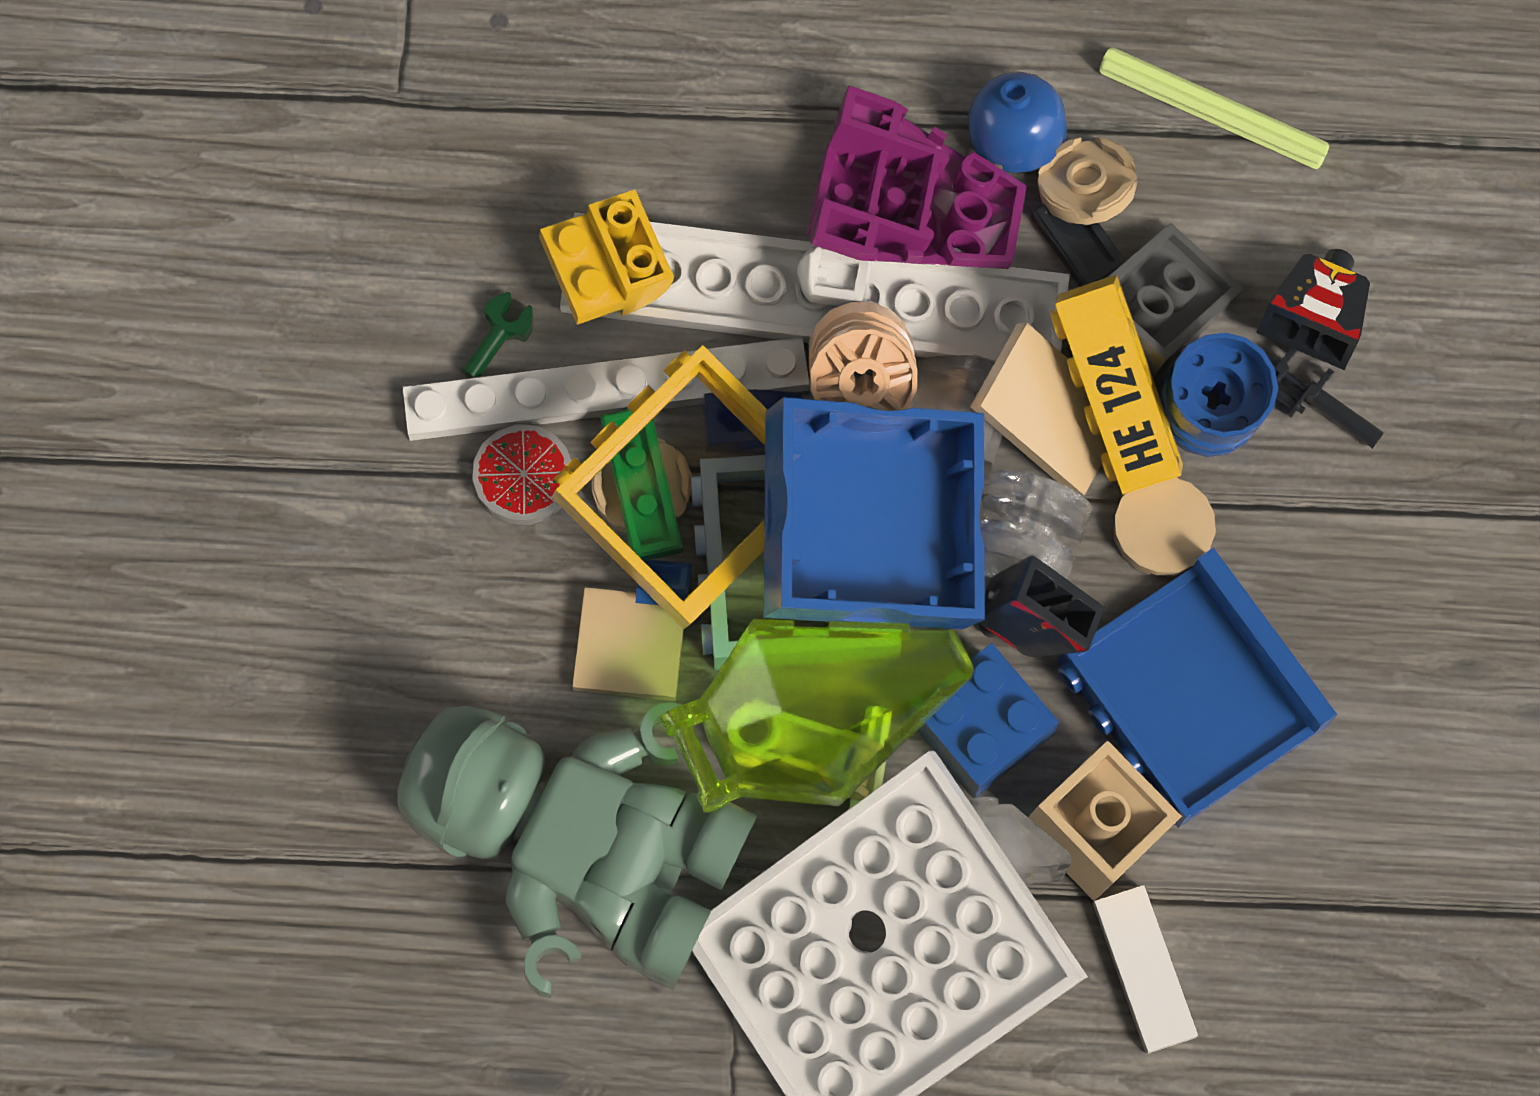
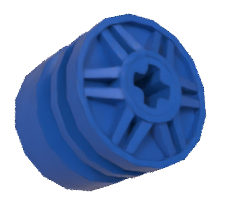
M1230 333L1205 335L1187 345L1161 382L1158 394L1176 444L1186 452L1204 457L1228 455L1245 445L1273 410L1278 392L1275 368L1264 350L1245 337ZM1208 394L1217 397V407L1215 410L1206 406Z

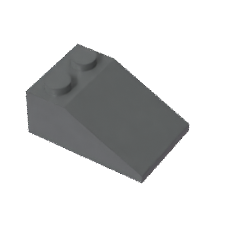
M1172 223L1110 275L1117 274L1154 380L1244 290Z

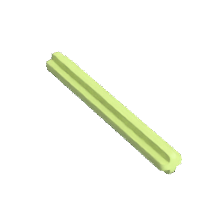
M1109 48L1101 61L1099 71L1102 75L1311 168L1318 169L1328 153L1329 144L1324 140L1119 49Z

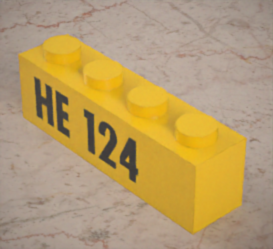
M1117 274L1058 294L1055 302L1057 309L1050 311L1051 320L1058 339H1068L1074 356L1067 359L1068 368L1076 388L1085 387L1090 401V405L1084 406L1085 416L1092 434L1097 435L1101 433L1107 452L1101 453V460L1109 482L1118 480L1123 495L1181 476L1183 462Z

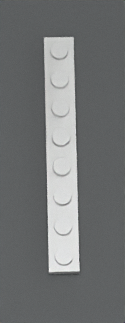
M790 338L707 349L754 397L809 391L803 339ZM697 350L687 352L692 356ZM682 352L403 387L408 436L410 441L500 430L515 424L540 425L600 417V415L627 410L628 404L645 387L649 385L656 392L669 379L663 370ZM695 376L663 409L721 401Z

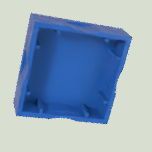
M785 397L766 411L763 618L962 630L985 620V560L979 517L981 496L984 488V413L924 408L884 411L868 408L856 403Z

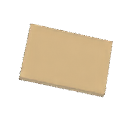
M1028 323L1017 324L970 407L977 413H984V419L1073 496H1084L1102 464L1101 453L1107 452L1101 433L1093 435L1089 428L1084 406L1090 405V401L1085 387L1076 388L1066 356Z

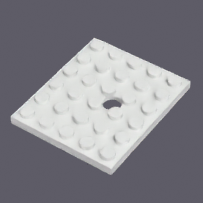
M928 751L712 909L692 950L786 1096H918L1088 977L935 751ZM862 910L876 913L883 920L886 928L884 943L874 952L857 949L849 938L852 926L851 919Z

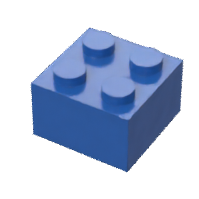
M993 643L989 644L912 705L909 715L910 723L974 799L1053 737L1059 724L1057 718Z

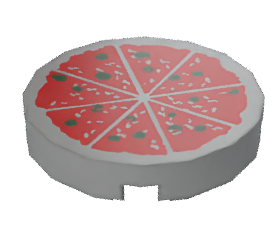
M515 424L496 431L482 443L473 461L472 480L479 500L493 517L509 524L533 525L543 521V518L549 517L552 513L555 514L562 508L551 497L560 486L554 478L571 461L567 447L554 433L537 425Z

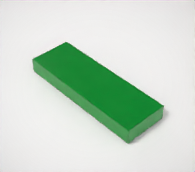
M627 409L600 415L602 428L604 429L611 421L620 427L633 413ZM652 419L610 460L629 546L643 561L683 553L681 536L654 420Z

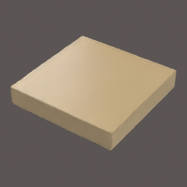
M585 587L573 691L676 701L684 629L661 606L635 603V592Z

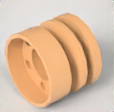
M849 302L831 309L816 324L809 340L810 386L815 400L856 403L861 406L884 411H898L909 408L917 391V365L914 356V346L905 322L891 309L874 302ZM868 369L872 370L873 376L871 377L864 373ZM856 371L857 373L863 375L859 379H856L854 377V372Z

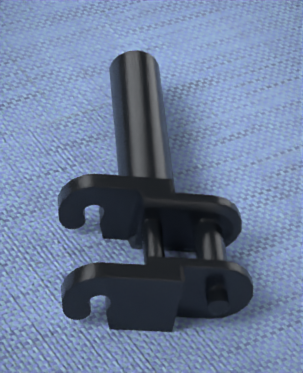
M1290 348L1275 367L1278 385L1285 379L1303 392L1299 399L1296 400L1278 387L1276 399L1291 409L1288 416L1292 418L1296 412L1303 414L1306 408L1302 404L1305 401L1373 449L1384 432L1323 390L1326 382L1330 380L1335 371L1328 368L1317 384L1310 383L1309 386L1305 385L1288 373V363L1297 353V350Z

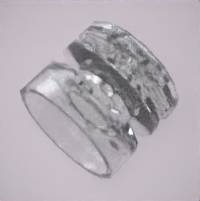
M1000 470L992 473L987 488L989 495L984 496L980 508L986 518H988L980 520V529L984 543L985 576L991 579L995 574L1028 556L1034 555L1068 580L1076 556L1067 546L1071 547L1081 544L1085 532L1082 527L1087 525L1093 509L1089 501L1075 490L1036 474L1017 470Z

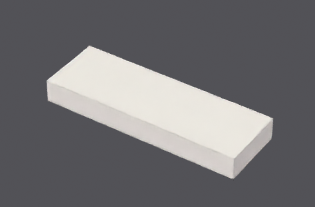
M1145 886L1136 887L1094 901L1093 907L1145 1053L1149 1054L1196 1038L1198 1034Z

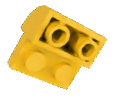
M635 189L588 205L587 213L540 229L539 239L577 325L616 311H620L621 316L635 312L659 298L669 289L673 282L674 275Z

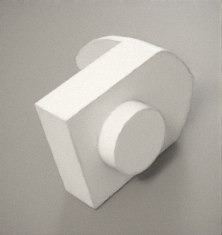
M813 246L804 254L797 268L802 292L807 300L812 303L841 306L849 302H865L872 261L856 260L827 249H821L818 246Z

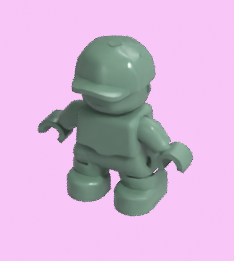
M666 702L659 703L650 708L643 717L640 731L633 733L632 729L627 727L588 736L577 746L571 756L564 757L557 763L547 784L542 782L546 764L545 755L540 745L527 736L526 731L520 725L514 722L505 723L504 715L473 706L446 708L434 717L414 743L407 756L397 791L398 808L409 826L423 839L440 850L444 848L452 856L463 857L468 854L481 859L496 857L508 848L513 839L518 840L511 857L512 874L506 888L505 904L522 940H530L531 947L527 950L524 960V975L530 989L541 997L551 998L552 982L542 978L536 968L537 962L542 956L547 953L556 952L565 956L569 963L581 960V953L576 945L567 938L556 935L555 931L561 928L557 902L571 909L600 941L631 970L674 990L712 911L683 896H670L682 868L687 869L693 877L722 890L758 815L729 801L722 800L718 802L703 793H689L686 800H684L687 792L681 789L657 784L632 783L631 780L620 776L641 765V757L644 756L658 765H677L678 756L675 747H661L655 741L652 731L661 723L668 722L681 726L689 719L690 712L681 704Z

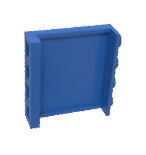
M1214 548L1197 558L1191 569L1096 631L1089 651L1060 654L1058 662L1061 664V667L1058 668L1061 679L1072 693L1076 694L1080 691L1092 707L1088 710V714L1096 728L1104 736L1109 733L1112 735L1122 749L1120 751L1121 755L1182 816L1175 823L1178 828L1322 731L1337 716V713Z

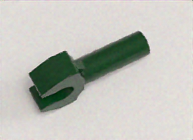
M506 292L492 298L484 307L485 318L489 321L490 329L465 362L461 372L469 379L479 378L505 341L517 339L522 342L527 341L533 331L534 313L532 306L528 305L516 321L508 322L502 317L512 304L511 293Z

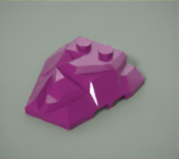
M849 85L835 120L832 137L822 158L806 234L810 236V243L860 261L1009 269L1014 260L1027 186L975 152L967 157L944 144L948 135L935 126L929 134L904 118L908 109L896 101Z

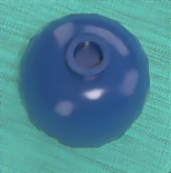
M1021 71L1010 72L989 80L975 95L969 111L968 123L971 147L975 153L987 161L990 160L995 164L1002 165L1003 171L1006 172L1033 171L1050 163L1056 157V150L1060 147L1062 141L1063 143L1065 142L1067 137L1065 108L1061 97L1051 84L1035 74Z

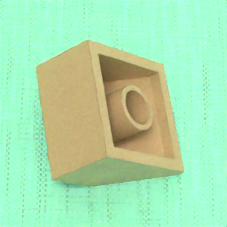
M1107 740L1052 792L1021 826L1084 892L1095 901L1182 816Z

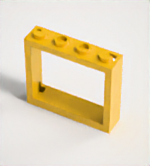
M703 345L692 356L684 350L663 370L669 379L656 392L649 385L645 387L627 406L633 414L620 427L611 421L590 442L597 450L586 461L581 463L574 457L554 478L560 486L551 496L683 629L688 627L764 551V520L682 600L577 493L695 376L765 445L767 409Z

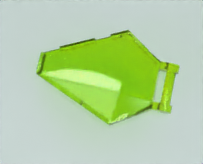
M753 619L727 660L721 666L718 675L701 698L670 709L661 716L660 721L666 734L674 736L699 789L696 796L703 812L707 813L721 809L732 800L741 797L840 806L972 678L974 668L953 628L947 631L910 630V623L829 621L828 627L794 626V620ZM703 722L707 740L726 777L723 780L718 781L693 729V726Z

